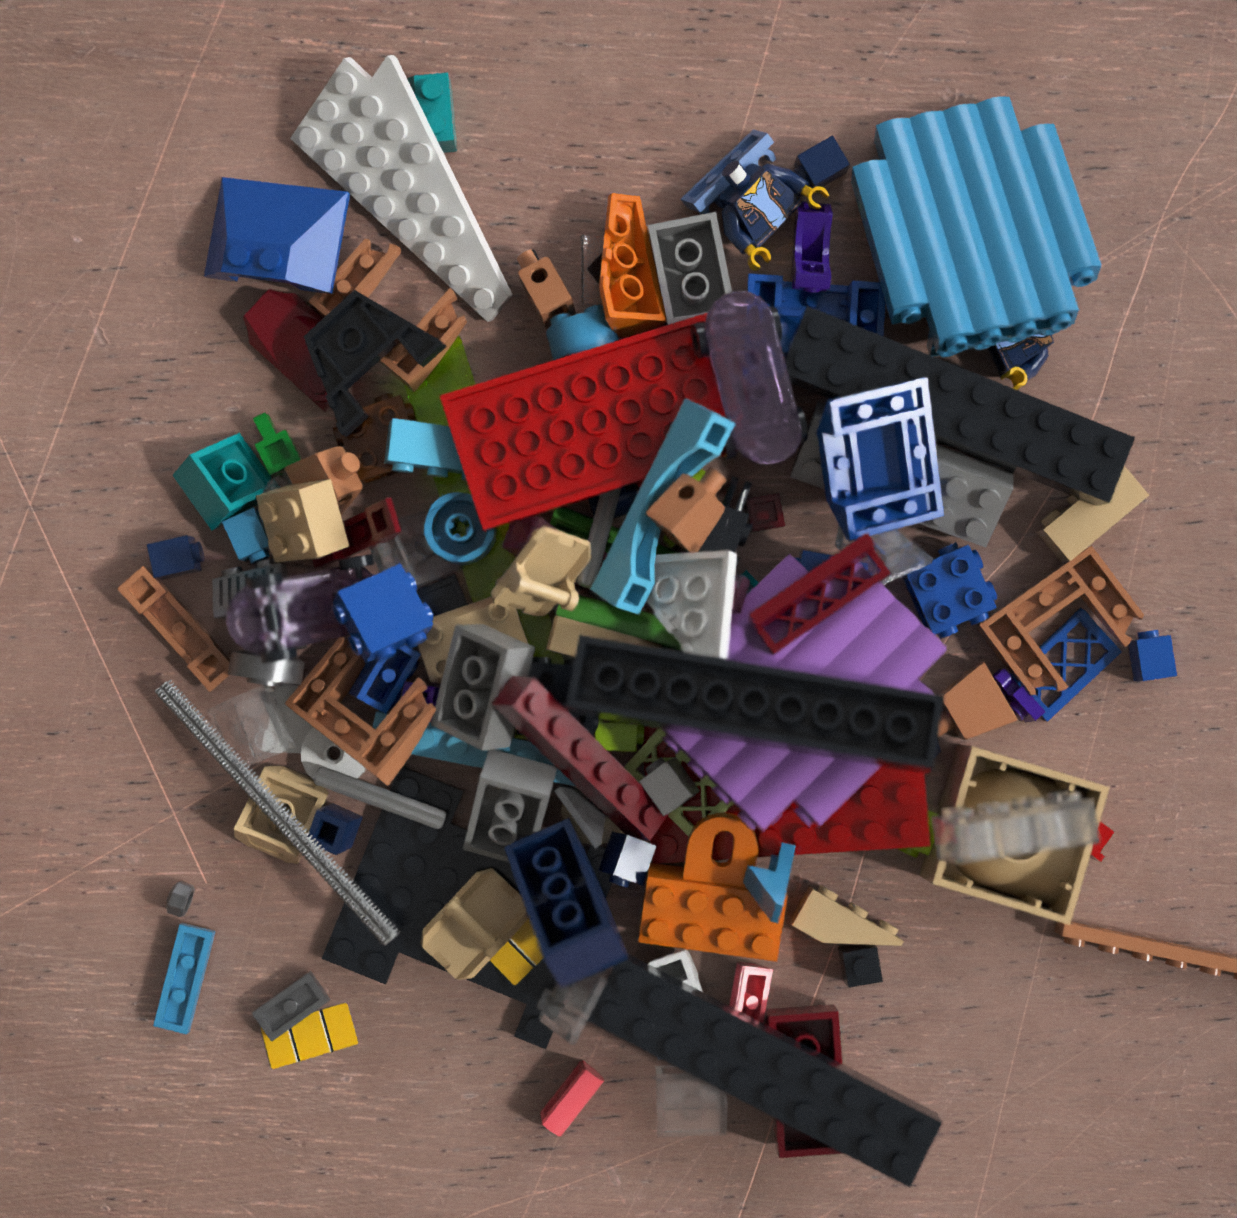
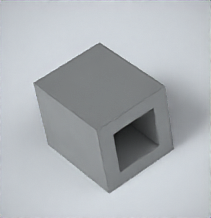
M662 757L645 769L648 775L639 781L664 816L673 812L700 792L676 757L666 762Z

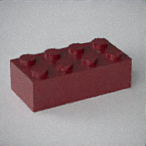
M834 1004L766 1009V1025L843 1064L839 1011ZM773 1117L775 1149L779 1158L843 1154Z

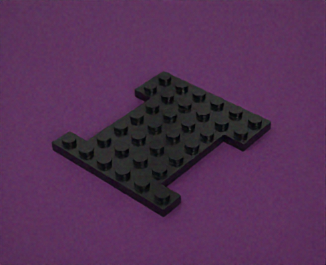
M402 766L396 774L390 791L444 810L446 812L445 822L440 829H435L382 809L352 882V885L356 883L354 888L359 886L357 891L362 889L360 895L366 893L363 898L368 896L366 901L371 899L369 904L374 902L371 907L377 906L375 911L380 909L378 914L383 912L380 917L386 915L383 920L389 919L386 922L387 924L392 922L389 927L395 925L392 930L397 928L398 930L395 933H400L384 946V943L382 944L381 940L375 937V933L373 934L372 930L370 931L369 927L367 928L366 924L360 920V917L358 918L357 914L344 902L322 956L323 960L385 985L388 982L399 953L446 971L434 957L422 948V930L476 872L493 868L520 893L509 862L463 850L467 829L452 823L464 790L405 766ZM590 844L587 856L604 896L607 898L612 885L611 882H608L610 875L598 871L606 847L599 845L597 848H594ZM544 958L517 985H513L491 961L475 977L466 979L525 1003L526 1007L514 1037L543 1049L547 1048L572 985L562 989Z

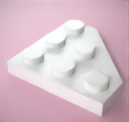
M730 550L660 554L655 556V584L646 601L655 611L654 615L666 630L673 634L682 645L681 648L685 653L727 659L737 555Z

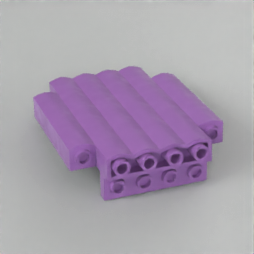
M790 554L731 611L727 660L934 694L918 679L947 650L946 646L879 582L773 656L749 623V613L809 573ZM860 562L855 564L853 577L863 579L873 577ZM848 569L841 575L849 576L850 569ZM832 580L826 585L824 597L841 599L847 594L848 582ZM852 583L851 591L861 584ZM819 589L812 595L820 596L821 589ZM803 600L797 605L795 618L811 620L818 613L819 602ZM823 603L822 611L832 604ZM792 609L783 615L791 617ZM774 620L764 629L776 644L788 635L790 623ZM794 623L793 631H795L802 625ZM662 729L666 734L662 738L663 741L676 754L682 750L691 759L687 765L701 779L707 775L716 784L712 789L714 793L726 805L732 801L741 810L738 817L752 831L758 827L764 832L770 825L773 826L792 803L797 806L794 812L806 825L810 826L814 823L819 828L881 767Z

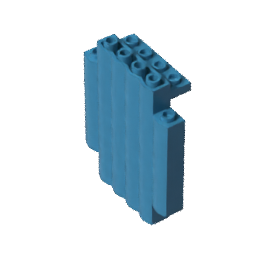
M1005 96L992 97L977 104H959L944 111H927L911 118H895L876 125L874 143L879 160H869L853 166L851 184L891 324L901 322L912 324L926 317L929 326L926 346L929 355L933 357L939 355L941 357H951L963 350L972 348L983 350L1004 341L1016 343L1037 334L1053 335L1073 325L1079 308L1071 286L1083 287L1096 281L1102 265L1055 125L1038 124L1020 131L1010 97Z

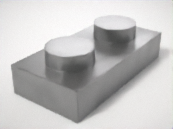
M310 971L253 1011L252 1014L272 1042L326 1004L330 998Z

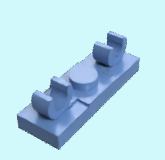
M753 129L681 198V201L687 208L699 212L700 215L710 213L709 207L713 202L718 207L723 208L719 201V195L730 185L722 175L723 169L733 161H738L744 169L750 164L759 166L758 160L762 155H764L767 161L774 162L776 160L775 154L768 149L774 143L768 133Z

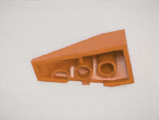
M611 193L608 196L599 290L605 319L618 337H630L659 328L667 322L640 196Z

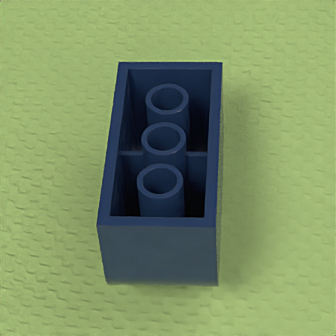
M569 818L504 846L543 958L562 989L629 959L600 883Z

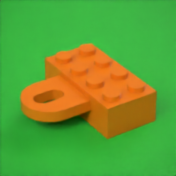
M714 813L697 822L688 837L684 867L650 863L646 876L638 943L777 962L788 897L787 890L778 923L771 922L743 882L747 866L756 867L758 844L754 831L737 815ZM728 831L734 836L732 855L728 861L719 863L711 856L713 840L718 832Z

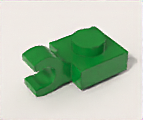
M264 412L253 418L263 438L262 441L254 445L270 476L285 470L286 466L302 460L288 431L285 429L277 433L269 414Z

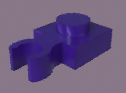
M999 669L992 675L1019 721L1024 720L1025 723L1033 722L1045 713V710L1023 686H1019L1006 669Z

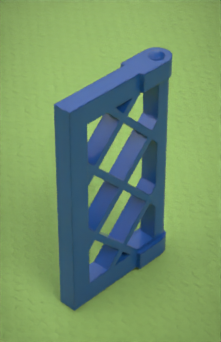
M1079 608L1039 646L1042 652L1046 654L1053 646L1061 642V663H1050L1053 666H1061L1060 676L1064 681H1066V666L1084 667V673L1067 689L1060 691V695L1049 706H1046L1041 701V690H1056V687L1044 686L1035 688L1036 695H1032V697L1045 710L1041 717L1046 722L1122 652L1082 608ZM1079 622L1086 629V640L1067 639V633ZM1067 642L1085 643V664L1066 663ZM1091 643H1099L1106 652L1096 662L1090 664ZM1010 673V675L1013 677L1014 681H1015L1019 686H1022V685L1017 681V679L1012 675V673Z

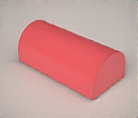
M737 962L729 1006L764 1023L773 970L757 964Z
M584 1060L580 1061L540 1112L542 1125L555 1135L562 1136L603 1084L604 1078Z

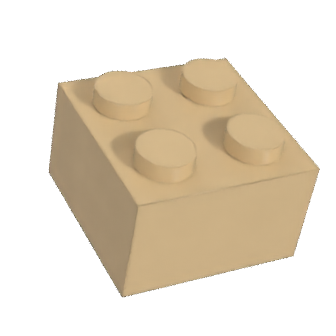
M331 479L286 485L256 496L259 515L264 523L268 537V546L273 555L274 562L320 558L349 546Z

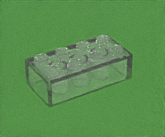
M1068 791L1047 793V800L1044 797L1033 798V796L1012 798V805H1009V802L999 803L998 801L977 803V810H973V807L964 808L963 806L943 808L942 815L932 816L938 860L960 864L1100 843L1094 800L1080 798V792L1068 793Z

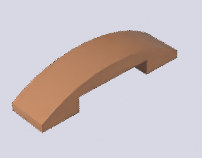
M142 566L117 588L139 614H143L188 664L189 670L209 692L229 676L230 659L187 608L159 579L154 578L153 573L145 566Z

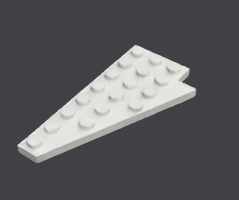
M388 55L374 76L371 77L351 57L344 58L290 139L487 322L494 320L511 298L512 292L398 59L394 55Z

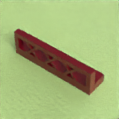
M868 533L859 537L749 613V623L773 656L891 574L890 570L875 552L876 543ZM867 556L879 571L870 579L853 577L855 564ZM850 569L849 576L841 575L842 573ZM832 580L848 582L847 594L841 599L824 597L826 585ZM852 583L861 584L851 591ZM821 589L820 596L812 595L813 593ZM803 600L819 602L818 613L811 620L795 618L797 605ZM823 603L832 604L822 611ZM792 609L791 617L783 615ZM774 620L789 622L788 635L775 644L764 627ZM794 623L802 625L798 629L793 631Z

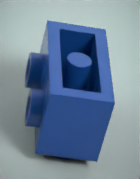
M407 645L396 649L397 653L386 661L378 663L374 659L366 663L349 694L387 714L388 710L392 709L401 696L400 690L406 679L411 678L419 663L417 660L421 653L409 648Z

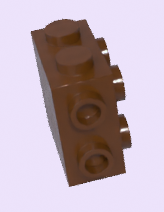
M387 393L376 397L374 404L362 407L370 417L347 437L341 435L337 426L333 427V433L338 446H345L347 453H353L359 459L360 468L356 473L362 485L400 473L392 470L393 465L384 464L389 422L393 418L417 422L412 403H405L401 395L394 396V393Z

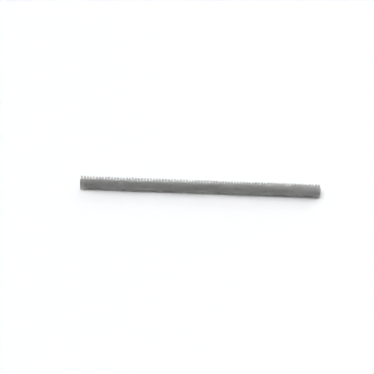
M169 680L156 689L155 693L174 712L175 716L177 715V718L185 724L186 728L188 727V730H191L194 737L205 746V749L213 755L214 759L216 758L217 762L219 761L222 768L233 777L234 781L236 780V783L250 796L251 800L253 799V802H256V805L270 818V821H273L274 825L276 824V827L290 840V843H293L294 847L296 846L299 853L305 856L304 858L319 872V875H322L323 879L325 878L328 885H331L335 892L337 891V895L340 894V898L345 901L346 905L348 904L349 908L357 914L358 918L360 917V920L366 924V927H369L373 934L375 933V937H378V940H381L384 946L400 933H395L398 930L397 928L392 930L395 925L389 927L392 922L387 924L386 922L389 919L383 920L386 915L380 917L383 912L378 914L380 909L375 911L377 906L371 907L374 902L369 904L371 899L366 901L368 896L363 898L366 893L360 895L362 889L357 891L359 886L354 888L356 883L351 885L354 880L349 882L348 880L351 877L345 878L348 875L347 873L342 875L345 870L339 872L342 867L337 869L339 864L333 865L336 860L332 863L330 862L333 857L328 859L330 854L325 856L327 851L322 853L325 848L319 849L322 845L316 846L319 843L318 841L313 843L316 838L310 840L313 835L308 837L310 832L305 834L307 829L302 831L304 825L299 827L301 822L296 824L298 819L293 821L296 816L290 818L293 813L288 815L287 813L290 810L285 812L284 810L287 807L281 808L284 803L279 805L281 800L276 802L278 797L273 799L276 794L270 796L273 791L268 793L267 791L270 788L264 789L267 785L261 786L264 781L259 783L261 778L256 780L258 775L253 777L256 772L251 774L253 769L248 771L250 766L245 768L247 763L242 764L244 759L239 761L242 758L241 756L236 758L239 755L238 753L233 755L236 750L231 752L233 747L228 749L230 744L225 746L227 741L222 742L225 738L220 739L222 735L217 736L219 732L214 733L216 728L211 730L213 725L208 727L211 723L205 724L208 721L207 719L202 721L205 716L200 718L202 713L198 714L199 710L195 712L196 707L191 709L194 704L189 706L191 701L186 703L188 698L183 699L186 695L181 696L183 692L178 693L180 689L175 690L177 686L172 687L175 683L169 684L172 681Z

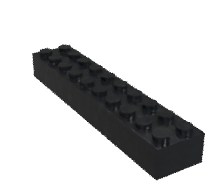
M807 306L802 312L777 378L831 400L923 377L927 378L936 442L1094 505L1100 506L1110 503L1135 437Z
M579 635L566 707L570 713L930 774L934 768L944 696Z
M628 954V960L612 967L589 1013L587 1021L909 1188L911 1187L942 1125L938 1113Z

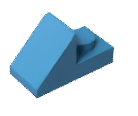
M783 842L779 855H771L768 870L747 866L743 881L745 887L769 920L778 923L783 908L796 847L795 845Z

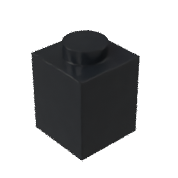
M854 944L838 947L843 981L848 988L883 982L876 945Z

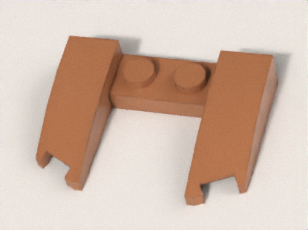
M364 239L337 269L333 293L317 292L309 300L310 305L316 313L324 318L354 290L369 297L397 259L401 249L395 244H390L387 253L370 250V240ZM451 288L447 290L416 325L444 342L447 347L425 367L417 363L401 342L379 361L392 375L413 392L418 389L433 371L467 323L464 315L457 318L452 306L457 297Z
M1092 545L976 628L1007 669L1031 696L1036 695L1035 688L1055 685L1057 692L1068 688V685L1030 636L1029 632L1074 600L1081 597L1123 648L1129 645L1132 640L1125 633L1133 617L1140 620L1144 617L1143 612Z
M339 637L284 704L388 786L420 741L436 708L432 703L427 705L422 693L427 689V686L418 677L380 725L373 729L341 704L362 671L365 662L361 655L357 656L352 648H347V640L344 637Z

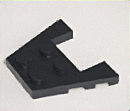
M356 290L352 291L304 335L318 377L322 379L329 407L333 409L338 431L345 437L350 435L370 417L348 389L397 344L401 342L422 367H425L447 347L441 340Z

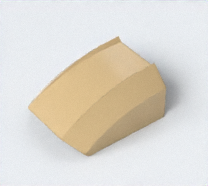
M265 766L259 779L261 778L259 783L264 781L261 786L267 785L264 789L270 788L267 791L268 793L273 791L270 796L276 794L273 799L278 797L276 802L281 800L279 805L284 803L281 808L287 807L284 811L290 810L287 813L288 815L293 813L290 818L296 816L293 821L298 819L296 824L301 822L299 827L304 825L302 831L307 829L305 834L308 833L316 810L324 807L329 792L326 788L316 785L312 778L284 766ZM249 797L234 828V837L246 846L279 858L286 863L299 864L302 853H299L296 846L294 847L293 843H290V840L279 831L276 824L274 825L273 821L271 822L270 818L256 805V802L254 803L253 799L251 800Z

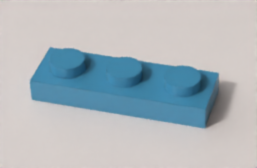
M186 923L179 924L153 1026L186 1035L190 1032L216 931Z

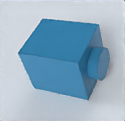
M251 508L222 521L239 560L245 562L250 560L251 564H255L270 557L268 537L258 509Z

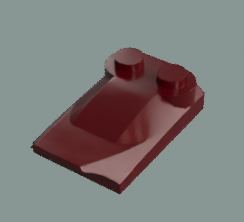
M269 289L243 316L248 332L249 344L319 408L326 412L329 409L326 398L327 393L322 379L318 377L304 339V335L323 318L297 294Z

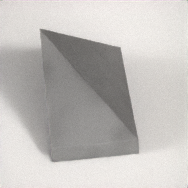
M564 785L556 788L555 793L594 848H597L601 845L606 815L578 788Z

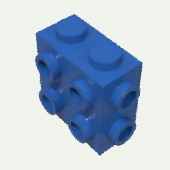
M957 542L939 549L940 557L928 562L926 556L907 563L906 565L909 570L901 573V577L922 624L934 635L937 634L939 639L958 632L956 625L969 620L972 626L990 618L988 611L997 608L994 600H997L996 591L990 581L985 582L980 571L983 568L981 557L976 549L971 550L969 544L959 548Z
M401 563L338 591L334 598V605H332L333 614L340 625L345 624L350 634L348 637L350 646L357 656H362L365 664L374 659L378 663L386 661L397 653L396 649L406 644L409 648L420 645L428 639L426 635L434 625L432 622L434 617L430 607L426 602H421L416 593L417 584L410 572H405Z

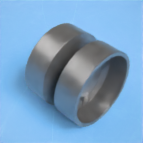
M237 615L233 638L252 644L251 651L231 652L228 674L247 677L246 682L276 687H281L282 683L301 685L305 662L292 658L262 663L260 652L274 649L271 631H267L265 619ZM280 622L281 629H278L281 647L296 646V649H306L310 626Z

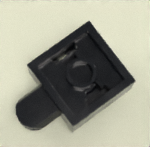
M732 476L722 503L725 507L724 513L698 552L730 550L735 553L737 546L743 547L746 544L752 525L746 523L749 514L742 512L752 485L751 482L745 480L736 507L733 509L729 505L739 478ZM737 556L735 572L740 561V557Z

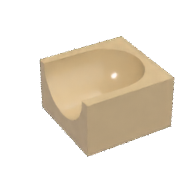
M957 744L937 814L943 816L939 831L929 856L925 854L919 876L934 885L1070 925L1110 787L973 746Z

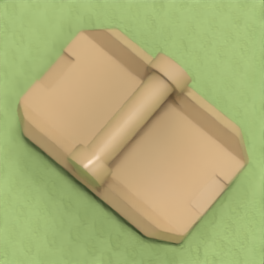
M546 526L536 529L532 533L530 541L503 577L496 581V586L491 591L493 602L503 607L511 606L520 609L523 613L532 616L547 615L557 603L560 604L562 609L573 611L579 599V594L575 591L574 581L591 560L590 542Z
M489 597L434 616L432 621L434 625L426 635L428 639L418 646L430 681L441 684L455 625L484 624L527 644L528 641L517 609L511 606L503 607L497 605Z
M493 868L476 872L423 928L421 936L422 948L434 957L455 979L464 980L475 977L527 921L528 913L522 896Z

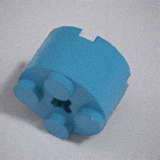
M603 305L588 307L584 310V313L573 316L569 313L556 315L550 319L552 326L546 331L553 360L619 340L618 335L612 331L605 319Z
M453 492L438 498L431 505L425 520L424 534L428 545L440 558L451 564L469 565L483 559L490 552L496 542L497 528L483 532L471 494ZM461 521L464 525H470L466 528L467 534L463 537L459 534H452L456 530L455 523Z

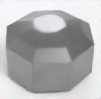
M180 881L172 887L167 897V913L178 917L186 915L194 896V885Z

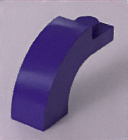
M803 202L796 209L792 252V289H801L806 292H820L830 289L832 275L829 264V248L833 217L831 204L817 203L821 208L812 209L808 206L807 202Z

